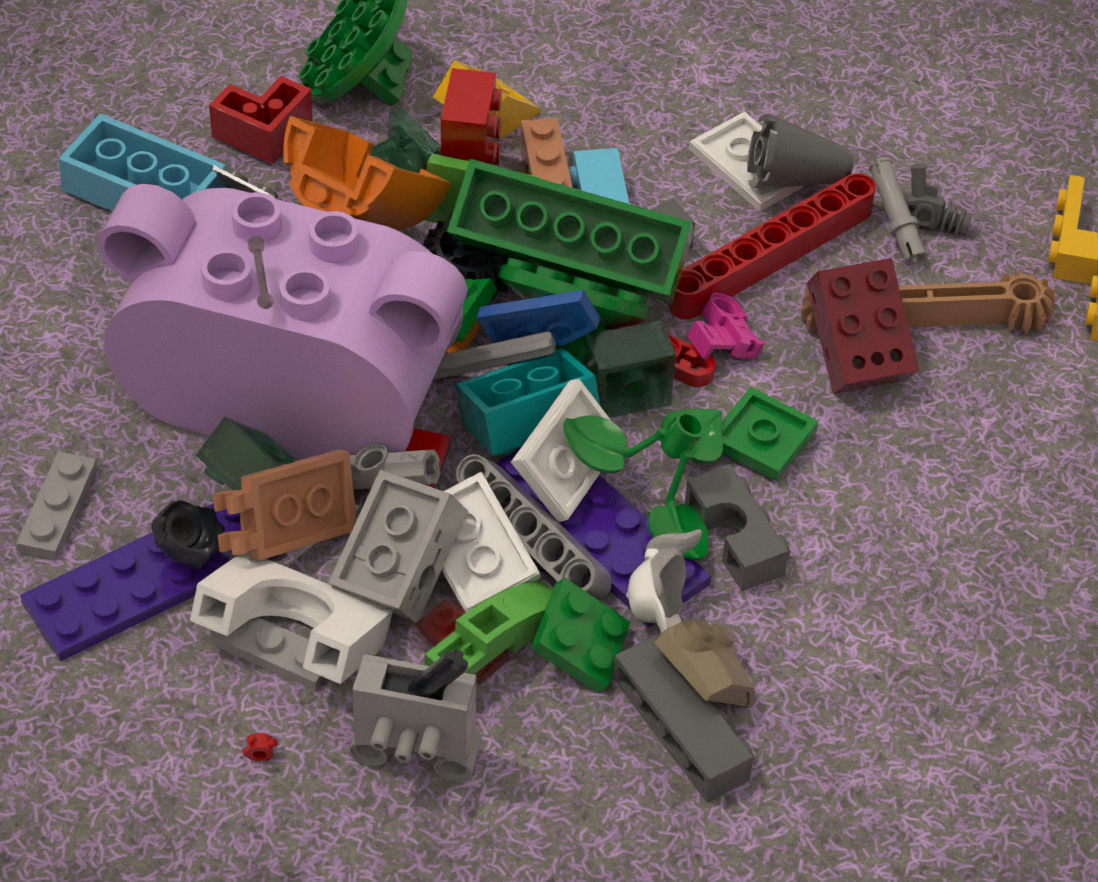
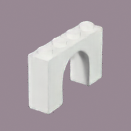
M249 552L237 555L197 584L190 621L225 636L231 634L248 620L260 616H281L301 621L314 628L310 633L303 668L341 684L359 669L363 654L374 656L383 649L393 610L271 560L252 559Z

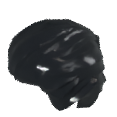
M184 500L171 501L152 521V532L156 547L167 558L174 562L185 564L192 569H200L210 557L218 552V535L225 531V527L217 520L216 512L213 508L196 506Z

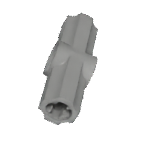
M370 444L361 449L357 455H350L353 489L371 490L380 470L424 485L437 484L441 475L439 469L440 459L435 450L389 452L383 444Z

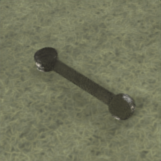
M252 236L248 240V250L254 255L260 291L257 303L260 308L269 309L273 306L274 299L268 293L262 258V252L265 247L264 239L260 236Z

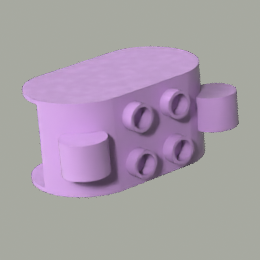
M138 184L130 186L121 195L102 228L97 241L99 254L108 267L131 282L108 323L104 336V349L108 364L125 392L144 410L169 425L301 460L339 449L349 451L350 455H357L361 449L375 443L383 444L389 452H405L412 437L414 420L445 352L454 343L463 321V303L468 290L467 285L458 269L444 258L432 254L417 241L390 227L355 219L339 211L326 212L277 200L266 193H249L231 188H212L192 193L181 199L173 192L157 185Z

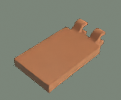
M340 449L242 476L241 490L222 491L213 494L215 511L227 509L228 514L240 513L242 530L219 534V552L232 550V555H241L249 552L250 558L256 560H263L351 533L357 521L350 453Z

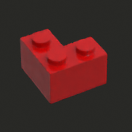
M280 76L261 97L229 84L209 105L212 138L273 164L283 154L284 137L289 117L294 116L313 121L311 89L283 76Z

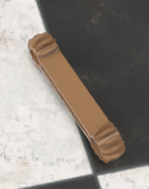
M1020 270L1014 276L1004 273L1000 282L899 286L909 327L1007 323L1009 332L1017 327L1021 328L1022 332L1026 335L1030 328L1040 331L1045 323H1049L1054 312L1055 291L1049 288L1048 280H1037L1035 272L1030 276L1023 275ZM807 289L803 296L801 317L802 322L806 323L808 333L817 332L818 329Z

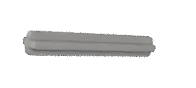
M546 331L444 354L433 380L552 355L556 350V342L552 333Z

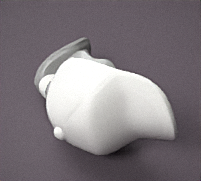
M700 529L688 533H669L654 537L647 544L645 561L630 577L626 596L629 599L632 614L642 622L657 623L661 633L681 622L679 613L684 607L681 592L686 579V566L683 554L698 544L702 536Z

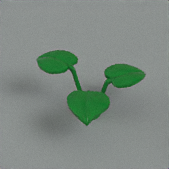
M683 409L670 412L664 417L661 422V428L655 434L632 448H625L627 442L624 433L615 423L608 419L588 415L574 419L566 418L564 420L563 429L569 447L582 463L598 472L609 474L620 472L624 467V457H632L658 440L661 441L662 451L668 457L673 459L680 458L666 498V506H656L651 510L647 519L648 529L653 538L662 534L688 533L700 529L702 536L698 544L686 551L683 557L694 561H701L706 556L709 544L708 532L700 514L690 505L680 504L675 506L674 499L689 459L697 463L710 464L717 461L723 451L721 410Z

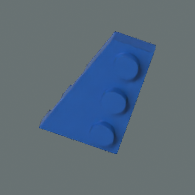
M584 290L482 306L476 317L492 343L548 331L552 333L556 345L563 346L596 330L600 321V316Z

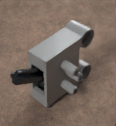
M455 649L453 652H446L431 666L363 654L352 689L354 735L349 749L350 756L359 763L380 766L386 762L390 747L396 748L394 756L400 762L406 763L411 761L413 752H418L426 760L437 756L434 770L440 777L456 782L470 780L482 738L476 730V675L464 673L468 668V662L463 658V652Z

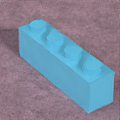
M618 148L574 151L573 166L568 167L572 188L629 204Z

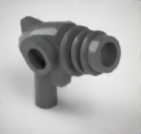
M911 165V193L904 195L911 215L917 218L920 226L927 229L935 230L939 223H942L940 232H943L945 225H948L947 231L949 233L954 227L956 228L955 235H958V233L966 235L973 214L966 212V209H963L962 213L959 214L958 206L954 212L951 211L952 202L945 209V199L937 196L938 188L935 185L926 184V165Z

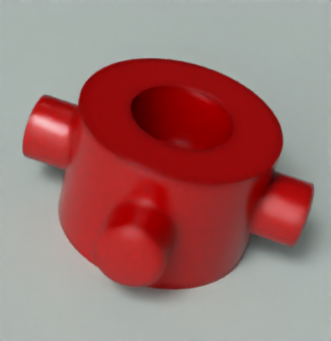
M254 733L247 737V747L243 748L242 752L245 757L252 761H268L273 757V747L278 746V741L266 733Z

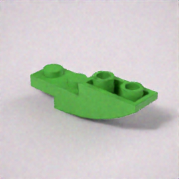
M542 580L531 581L511 587L488 598L456 619L455 631L425 653L424 665L431 666L446 652H453L455 649L463 652V658L468 662V668L464 673L475 674L506 649H509L512 653L517 652L535 638L553 588Z

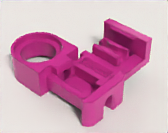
M719 292L711 295L702 310V314L709 325H706L704 321H695L687 334V337L703 359H708L713 349L731 350L732 348L733 350L730 355L735 358L755 359L766 344L765 340H759L746 324L748 316L738 302L732 297Z

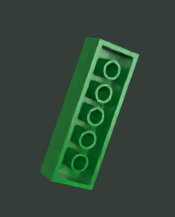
M470 159L447 233L456 242L672 304L692 241L694 227L691 221Z

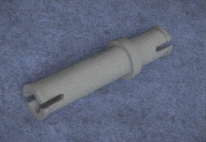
M889 157L878 158L876 160L879 167L872 161L868 165V169L873 176L891 223L889 225L890 234L897 239L905 264L919 263L917 255L923 261L927 258L928 254L917 231L919 228L918 220L910 213L891 159Z

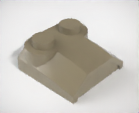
M684 619L680 623L664 630L654 642L706 702L713 701L743 706L745 708H750L755 703V688L735 655L738 651L734 644L736 638L723 625L716 624L712 626L698 619H694V621Z

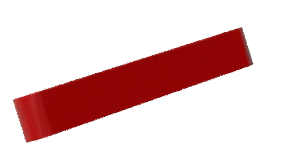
M862 173L848 175L683 268L672 304L669 303L670 312L677 318L684 320L696 318L702 314L704 306L713 293L719 292L733 297L865 221L872 213L876 190L875 181L870 176Z

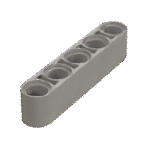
M472 454L461 460L456 471L458 483L485 470L484 477L502 508L505 499L511 495L509 505L503 509L527 552L557 582L565 577L597 600H602L607 596L612 584L611 575L607 569L502 467L480 455ZM537 520V528L529 535L531 524ZM564 546L563 555L556 561L555 555L557 550ZM588 572H591L589 583L582 588L583 577Z

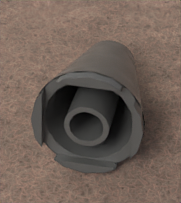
M764 114L759 118L758 122L764 123L761 132L753 131L748 151L747 172L754 173V180H748L751 187L762 189L834 184L844 177L851 175L853 156L849 155L847 147L773 115Z

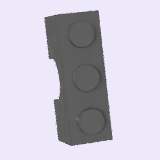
M731 464L687 479L685 504L692 506L700 514L707 531L717 527H728L738 532L725 537L722 562L741 591L785 575L787 558L790 557L788 543L782 535H777L770 524V518L766 509L762 505L758 506L751 495L748 482L744 477L738 476Z

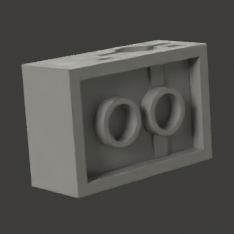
M380 470L328 583L333 587L393 610L392 615L418 624L468 510L450 493Z

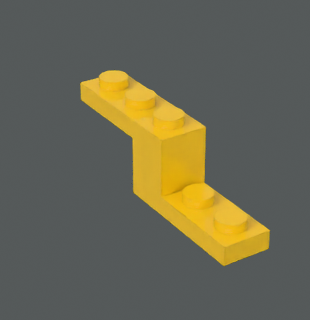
M1070 175L1067 190L1059 189L1056 210L1062 211V215H1055L1052 236L1058 237V241H1051L1048 263H1054L1052 278L1091 284L1089 297L1096 299L1095 303L1089 302L1085 324L1092 326L1090 340L1098 341V233L1077 229L1085 177Z

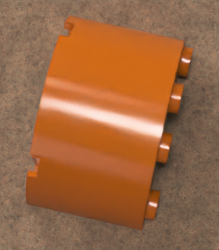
M294 116L289 117L284 137V164L290 167L292 179L289 181V184L294 194L306 207L326 212H343L355 219L400 231L411 228L428 218L442 204L452 183L424 169H420V172L416 173L400 169L378 157L370 156L374 144L349 131Z

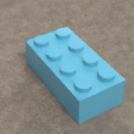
M99 114L58 158L63 191L110 211H113L121 195L130 186L138 184L160 186L173 192L181 199L205 189L226 188L212 169L213 166H216L227 172L226 164L103 114Z

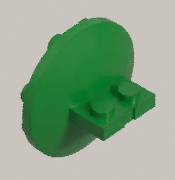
M342 0L335 9L336 16L328 24L321 36L312 40L306 48L305 54L308 56V60L298 75L302 85L311 89L314 102L319 104L331 102L360 83L389 106H393L401 100L405 84L404 77L409 68L412 51L401 41H398L396 37L406 12L407 0Z
M513 258L508 259L507 265L501 266L498 276L523 299L580 290L585 291L600 316L597 329L564 346L557 344L555 347L556 350L564 348L588 370H593L595 367L606 325L629 324L648 320L651 310L649 305H647L649 297Z

